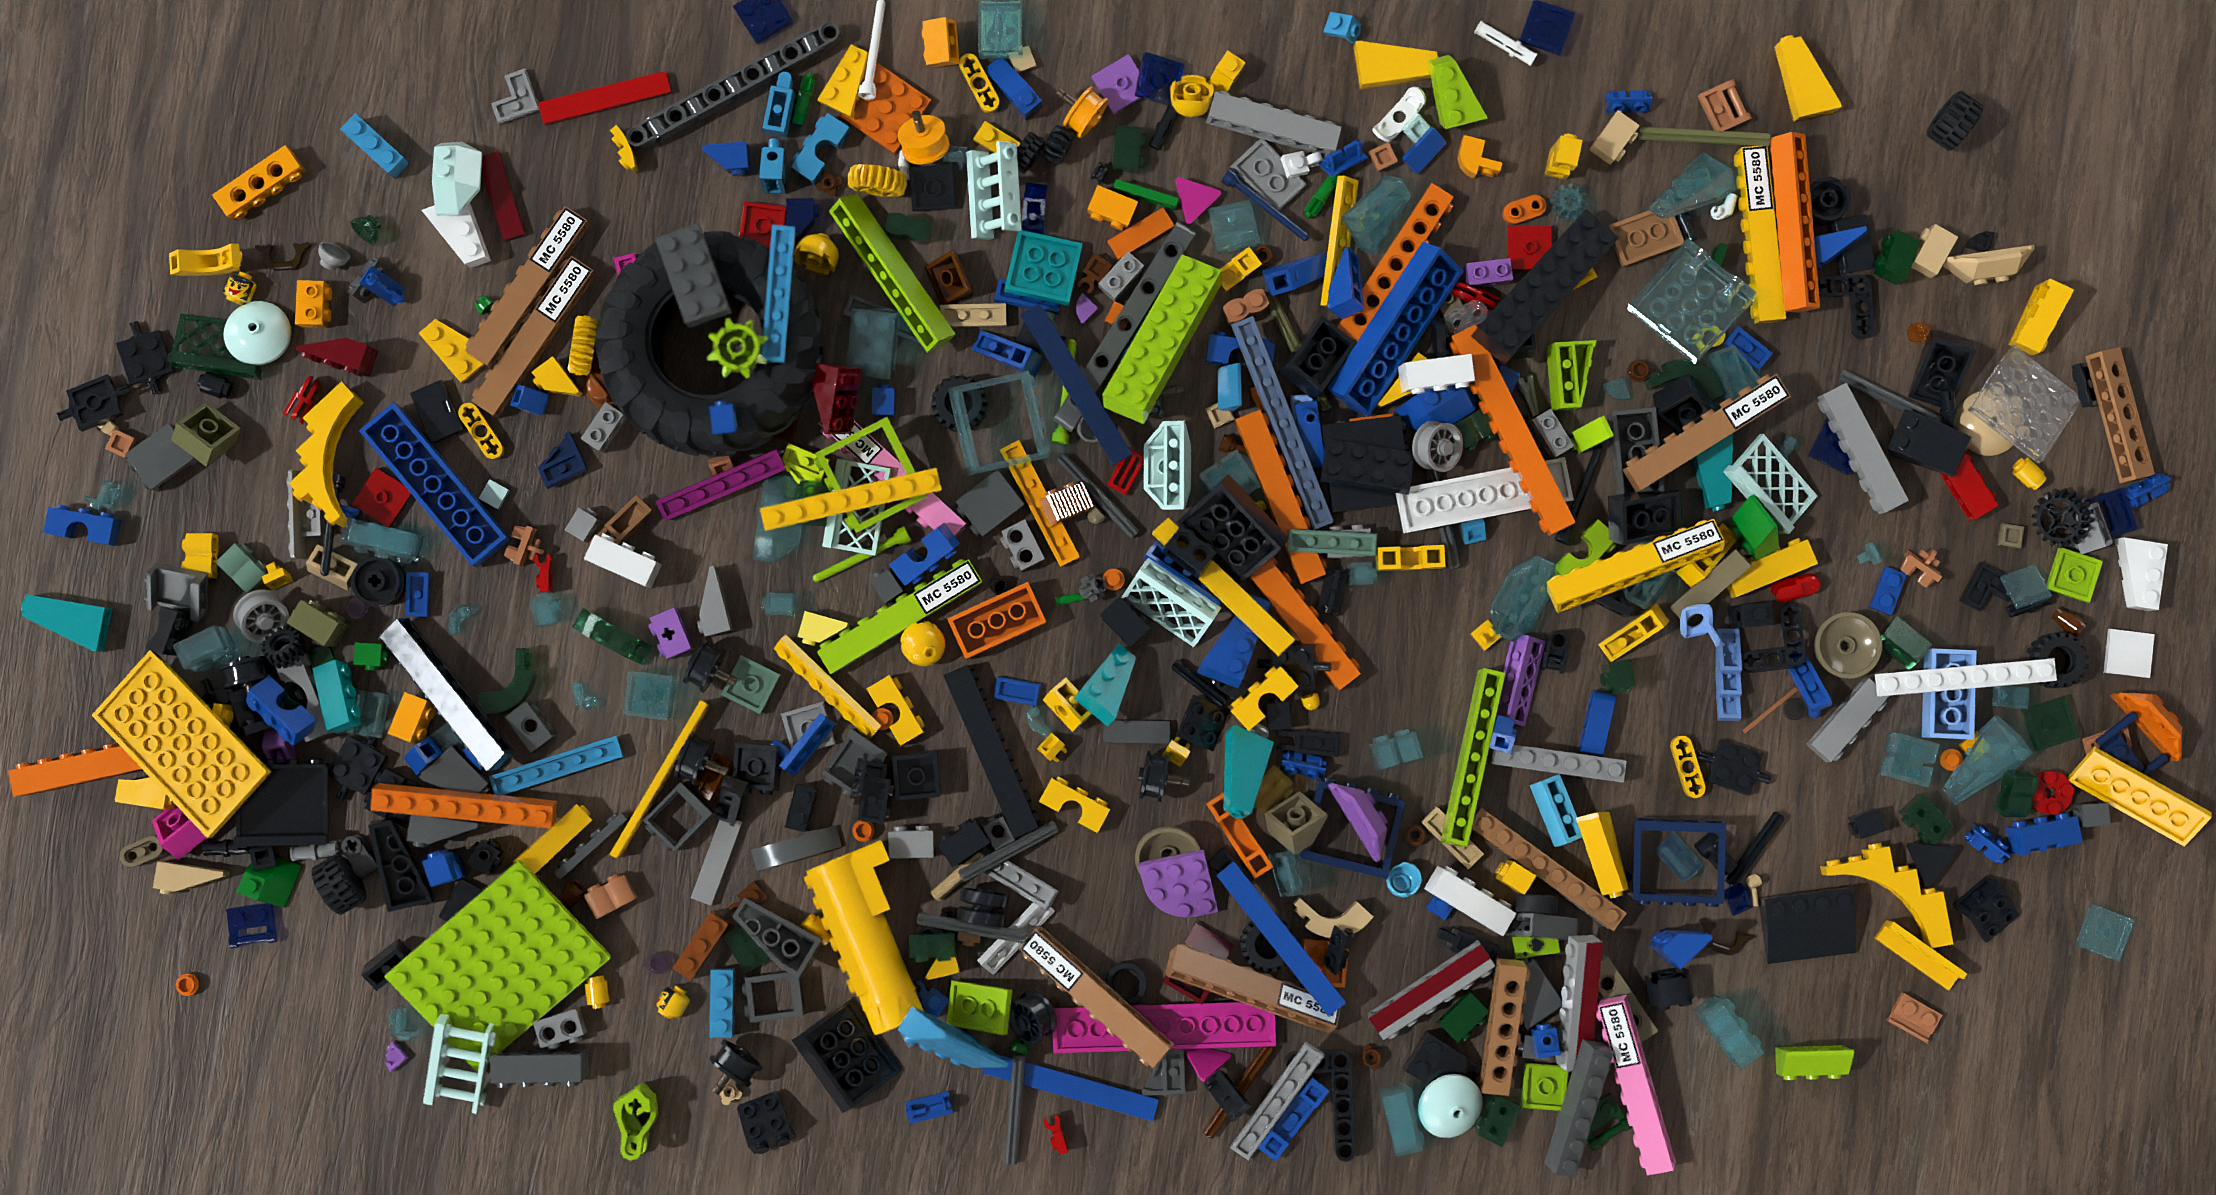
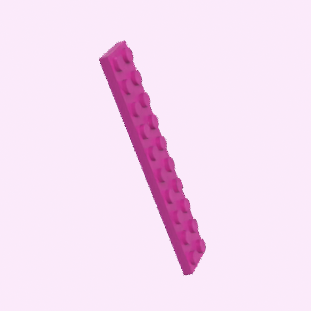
M1209 1002L1202 1005L1199 1003L1131 1005L1175 1044L1171 1049L1276 1046L1275 1014L1241 1002ZM1085 1007L1053 1008L1057 1018V1027L1053 1032V1053L1129 1051L1123 1046V1041L1120 1038L1114 1037L1107 1032L1106 1026L1102 1022L1092 1019Z

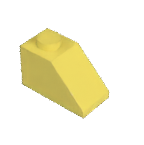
M805 611L798 637L803 638L802 643L815 646L816 642L823 643L847 629L849 623Z

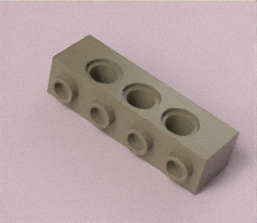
M1603 955L1601 958L1598 1001L1627 994L1632 1014L1636 1018L1635 1024L1642 1043L1657 1033L1658 1030L1609 957ZM1605 977H1609L1611 981L1607 989L1601 987V981Z

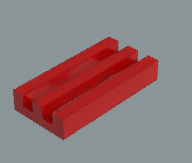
M1131 448L1129 449L1133 456L1118 484L1115 485L1113 482L1126 459L1118 463L1107 484L1108 487L1125 496L1144 464V455ZM1136 458H1140V461L1135 471L1133 472L1129 482L1127 483L1125 489H1122L1121 486L1124 480L1126 479L1130 469L1132 468Z

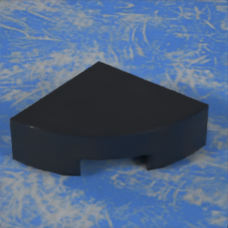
M1985 231L1976 234L1969 239L1965 248L1977 252L1989 251L1995 232Z

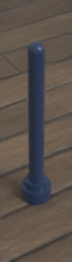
M1230 168L1221 180L1223 184L1227 187H1236L1303 241L1309 239V234L1242 182L1236 170Z

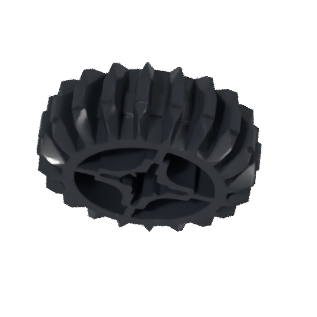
M2063 488L2061 491L2054 489L2052 493L2047 492L2044 494L2045 498L2041 497L2038 499L2040 505H2035L2033 508L2038 513L2032 514L2031 517L2037 519V522L2033 523L2032 526H2038L2040 529L2036 534H2044L2042 541L2045 542L2050 539V546H2054L2057 543L2058 548H2063L2065 545L2069 548L2074 543H2081V538L2085 539L2088 537L2086 531L2092 530L2088 523L2094 522L2095 519L2089 517V514L2093 513L2094 510H2087L2086 508L2090 502H2082L2084 495L2081 494L2076 497L2075 490L2068 492L2067 488ZM2055 501H2063L2068 503L2069 506L2063 509L2060 506L2056 507L2053 503ZM2075 511L2078 516V521L2074 517ZM2066 513L2063 518L2064 522L2060 523L2062 521V514ZM2048 515L2051 517V524L2048 521ZM2064 528L2073 533L2071 535H2063L2056 531Z

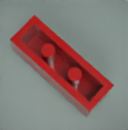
M1965 452L1954 478L1939 474L1967 519L1971 521L1994 509L1998 504L1994 492L1986 487L1984 476L1974 468L1972 457L1969 453Z

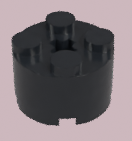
M1823 177L1810 185L1814 224H1831L1846 213L1851 204V194L1849 188L1840 182L1839 179Z
M1676 968L1661 969L1651 972L1652 977L1650 978L1647 975L1644 977L1649 1004L1656 1006L1657 1011L1669 1010L1670 1006L1674 1005L1685 1007L1692 1004L1694 993L1690 973L1687 968H1682L1683 972H1677Z

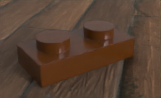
M715 753L712 761L721 766L728 767L729 772L727 775L729 776L733 769V761L721 754ZM707 769L695 792L715 803L721 791L724 775Z

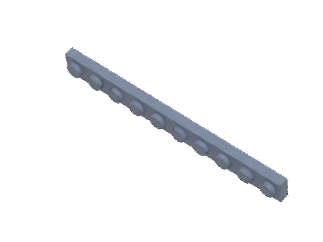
M1252 316L1231 325L1269 419L1272 431L1277 439L1279 449L1285 459L1289 474L1293 479L1296 492L1301 499L1305 515L1309 519L1310 528L1315 530L1333 522L1332 516L1254 317Z

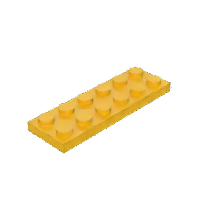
M2093 747L2068 776L2070 783L2109 803V805L2184 847L2212 818V812L2096 747Z

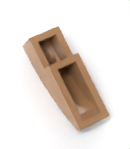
M635 495L604 525L605 527L597 536L601 537L602 533L615 538L613 543L621 546L652 510Z

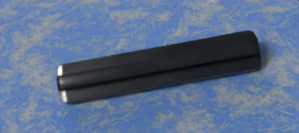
M1176 660L1171 666L1173 671L1219 707H1223L1227 702L1228 698L1180 660Z

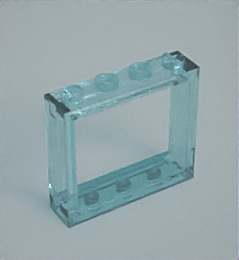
M1029 371L948 389L968 476L1048 458L1050 447L1048 441L1044 439L1043 431H1045L1043 419L1039 418L1038 410L1040 409L1038 397L1034 396L1033 388H1035V381L1033 376L1029 374ZM1021 380L1038 453L979 466L962 392Z

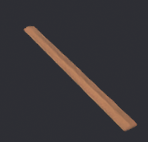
M1794 687L1743 729V732L1746 734L1798 691L1797 687Z

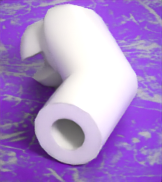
M901 150L898 167L906 175L907 180H910V165L904 158Z
M1727 193L1724 204L1717 207L1714 206L1711 209L1712 218L1722 220L1731 216L1738 196L1733 193Z

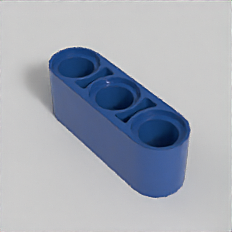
M1597 690L1592 691L1580 739L1579 752L1602 757L1616 695Z

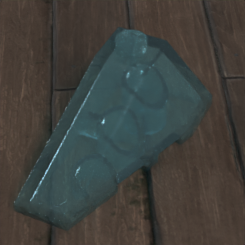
M1702 153L1686 164L1679 178L1675 177L1672 180V186L1657 197L1650 205L1649 210L1660 218L1666 219L1718 202L1736 190L1732 169L1706 153Z

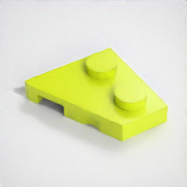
M788 443L782 458L786 471L804 488L809 497L817 495L825 471H819L813 460L817 458L816 454Z

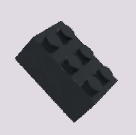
M1321 316L1310 326L1278 372L1313 399L1323 392L1356 345V342L1324 316Z

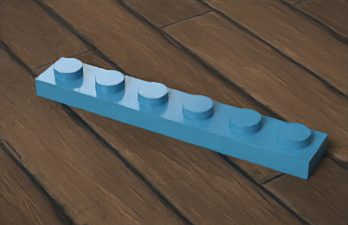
M772 225L763 336H767L768 341L762 345V356L767 362L785 363L795 227Z
M613 736L491 775L489 779L495 795H506L624 757L618 736Z

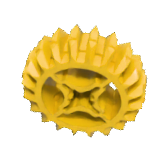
M858 164L850 167V172H848L849 187L866 195L888 198L901 197L907 188L906 175L889 167L874 164Z
M584 315L577 316L575 319L568 363L569 373L581 376L590 373L598 325L596 318Z

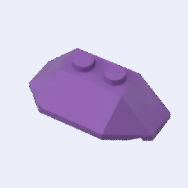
M1335 783L1328 784V788L1375 862L1379 861L1387 832L1385 826L1387 820L1381 811L1377 813L1373 807L1376 803L1369 792L1365 794L1364 790Z

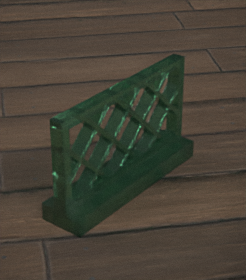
M180 313L172 352L168 353L167 362L173 368L201 372L209 371L215 374L260 380L262 374L260 370L261 365L246 364L237 360L234 356L226 359L221 355V352L227 349L226 344L217 349L212 342L220 335H224V327L222 328L220 325L225 326L227 320ZM185 321H194L198 327L187 334L184 330ZM210 324L217 325L220 330L210 337L203 330ZM252 326L250 331L256 330L257 326ZM202 331L207 339L195 346L190 338ZM186 340L193 346L186 353L179 352L180 344ZM210 343L215 351L208 356L202 355L199 349Z

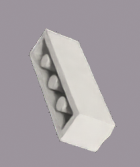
M1437 866L1424 889L1492 931L1504 936L1517 914L1510 910L1512 905L1502 899L1499 902L1492 899L1494 894L1484 888L1481 891L1474 888L1476 883L1464 877L1461 880L1456 877L1458 872L1446 866L1443 869Z

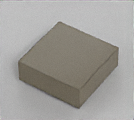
M2000 524L1997 545L2021 549L2024 527Z

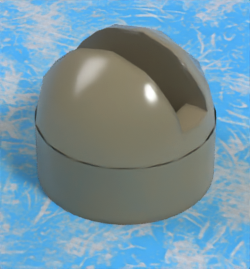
M1096 505L1087 514L1089 522L1093 524H1099L1107 518Z

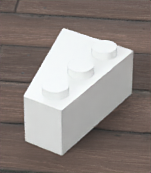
M470 203L463 208L459 215L437 216L435 205L422 210L463 263L469 268L491 261Z
M1471 354L1406 362L1398 366L1401 393L1412 392V394L1425 393V389L1434 388V391L1447 390V386L1455 385L1456 388L1469 387V383L1475 381Z
M602 533L601 537L594 535L584 557L585 560L643 586L652 588L662 564L654 561L655 556L644 551L642 555L633 552L635 547L624 542L621 546L613 543L615 538Z
M2125 537L2114 539L2120 560H2118V563L2122 570V585L2127 608L2144 611L2159 610L2168 544Z

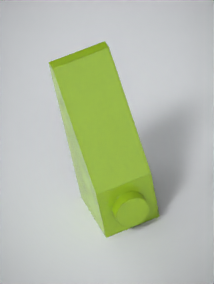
M1604 416L1568 434L1574 445L1571 449L1573 451L1576 450L1578 454L1614 436Z

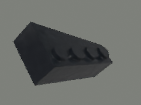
M394 816L371 821L368 827L387 911L391 912L432 903L435 896Z

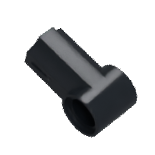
M1708 832L1693 845L1700 855L1706 860L1708 859L1717 870L1718 836L1715 833ZM1725 850L1726 876L1736 868L1737 863Z

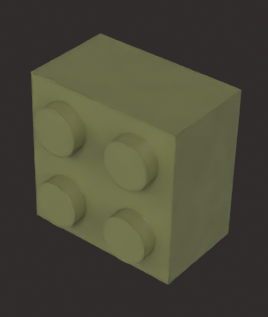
M205 402L176 423L171 441L207 467L236 445L241 428Z
M309 599V601L300 600L286 622L321 645L334 648L338 646L350 627L345 622L346 618L337 612L327 611L328 607L325 604Z

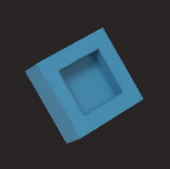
M1483 518L1461 523L1462 538L1465 545L1486 540Z

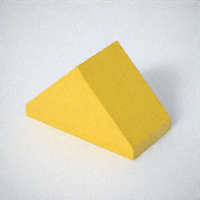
M951 938L947 940L927 973L926 979L931 980L960 972L954 942Z

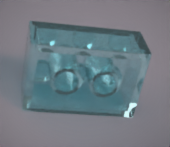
M859 306L852 308L847 365L861 368V376L889 380L894 377L900 315L898 311Z
M1714 994L1693 1009V1011L1730 1062L1744 1069L1764 1054L1761 1049L1763 1045L1756 1035L1752 1036L1748 1032L1749 1025L1747 1022L1734 1013L1736 1008L1728 998L1725 999L1723 996L1720 997Z

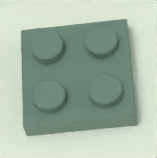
M740 655L731 673V676L738 678L735 686L727 682L721 695L758 714H762L781 675Z

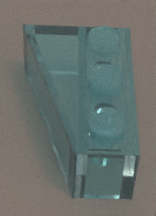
M1405 1082L1379 1088L1394 1154L1399 1157L1423 1151L1422 1144H1425L1422 1130H1418L1417 1122H1420L1417 1109H1414L1413 1106L1414 1094L1412 1088L1408 1087Z

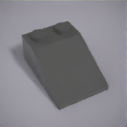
M411 815L407 841L414 842L413 846L432 847L433 843L442 842L487 827V822Z

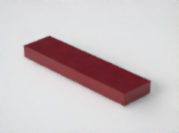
M496 151L482 156L481 172L503 240L508 241L526 235L500 152Z

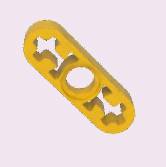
M970 53L963 55L959 60L960 70L978 104L985 113L991 114L996 112L1000 105L999 98L978 58ZM966 60L975 62L973 63L975 74L972 75L968 67L964 68ZM977 78L984 79L986 82L985 87L976 89L973 86L974 80ZM987 92L989 99L995 100L993 102L994 106L991 108L989 105L985 106L984 104L986 103V99L984 95H982L981 97H979L978 95Z
M472 403L461 405L458 411L459 417L483 454L492 460L500 459L505 452L504 445L480 409ZM466 409H474L472 415L476 420L481 418V421L474 423L470 417H465L464 415L467 414ZM484 425L487 428V434L480 438L476 435V429L478 426ZM489 440L492 445L499 447L496 449V455L489 453L491 448L485 441Z
M1676 736L1672 739L1670 748L1684 793L1690 798H1699L1705 793L1706 788L1692 742L1686 736ZM1680 739L1681 742H1686L1687 746L1684 747L1685 754L1690 753L1691 757H1683L1679 760V756H1683L1682 750L1676 748ZM1687 760L1691 761L1694 765L1691 773H1685L1682 770V764ZM1697 775V778H1693L1694 784L1700 786L1697 789V794L1689 791V788L1692 787L1691 780L1686 781L1685 777Z

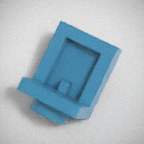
M1330 12L1323 32L1328 36L1344 38L1349 43L1354 44L1360 34L1361 23L1353 15Z

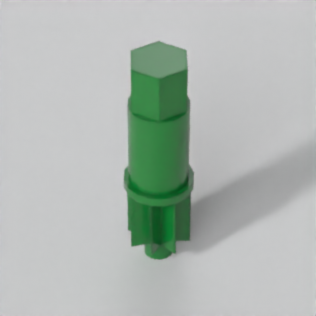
M807 73L806 77H802L800 88L797 92L798 96L791 121L792 124L797 126H803L812 97L815 79H812L813 74Z
M1339 174L1334 177L1329 175L1324 180L1304 209L1306 211L1304 215L1306 218L1316 217L1335 189Z

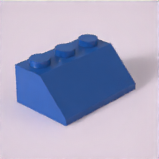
M1664 929L1654 933L1650 938L1652 941L1648 945L1666 964L1682 969L1713 937L1710 934L1697 930Z

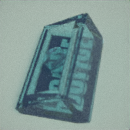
M1675 832L1670 834L1654 849L1682 882L1692 879L1703 866Z

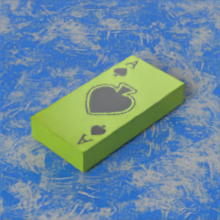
M1520 936L1512 937L1515 959L1560 953L1558 940Z

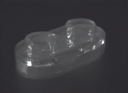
M1473 300L1449 312L1444 320L1445 326H1448L1451 333L1457 334L1475 324L1482 323L1487 318L1488 309L1481 301ZM1475 310H1480L1478 316H1474ZM1455 320H1460L1458 326H1454Z

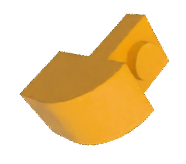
M1464 135L1461 139L1457 157L1461 170L1471 178H1475L1478 171H1481L1482 175L1488 177L1498 175L1501 171L1502 162L1481 157L1485 140Z

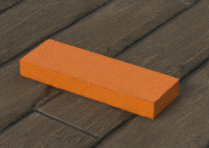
M1162 207L1109 239L1107 243L1119 261L1127 251L1130 253L1134 252L1174 228L1175 225Z

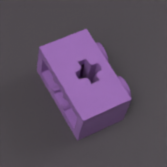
M1510 258L1466 263L1463 267L1465 284L1474 288L1510 284L1513 280Z
M672 608L650 617L651 623L649 628L652 635H657L660 644H657V647L662 657L666 656V659H672L694 649L677 608ZM667 629L675 632L672 635V640L665 637L668 634Z

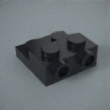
M735 743L732 777L748 782L746 793L752 794V789L760 790L759 794L773 795V791H779L781 769H778L780 746Z
M385 768L384 771L380 770L374 779V782L377 784L384 783L427 788L390 768ZM371 790L364 798V802L367 803L365 809L371 811ZM371 811L382 818L394 816L397 824L405 828L409 827L411 814Z

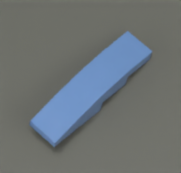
M1717 629L1716 633L1720 638L1719 646L1716 647L1717 720L1740 721V696L1742 695L1740 673L1742 672L1739 629Z

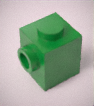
M355 642L353 665H365V670L378 671L379 666L386 667V662L390 658V651L384 644Z

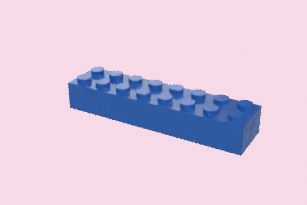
M1422 242L1327 389L1351 410L1366 417L1370 416L1398 373V366L1404 364L1430 324L1431 319H1433L1463 273V270L1441 248Z
M394 402L391 403L359 430L471 566L478 568L512 540L400 405Z

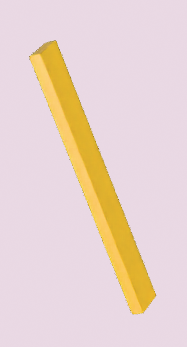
M1167 518L1152 532V535L1165 546L1179 527ZM1184 541L1177 542L1180 547L1188 546ZM1195 555V558L1197 560H1205V557L1203 555ZM1214 561L1200 576L1199 580L1276 655L1280 656L1294 643L1295 639Z
M700 700L609 855L615 858L622 857L675 767L681 748L684 747L689 736L696 731L708 711L709 703Z

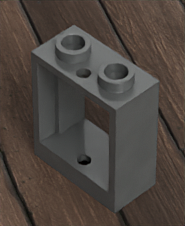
M680 782L643 821L647 824L645 826L646 830L653 836L657 834L662 839L660 843L668 851L673 850L676 852L715 812L684 782ZM680 794L702 817L676 842L655 819Z
M785 971L747 976L745 982H742L743 995H747L748 1004L744 1005L746 1018L749 1017L750 1023L799 1017L806 1014L801 977L798 979ZM790 978L793 1010L756 1015L753 983Z

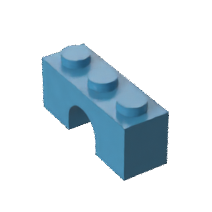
M356 113L340 129L394 179L409 164L399 152Z
M829 113L825 117L821 116L815 125L817 129L813 135L809 134L803 143L805 147L801 153L797 152L791 160L793 172L814 186L821 178L822 173L827 169L826 164L817 158L818 149L823 145H832L840 149L851 133L849 126Z
M736 968L711 969L710 1038H732L735 1036L736 1013H734V993L736 991Z

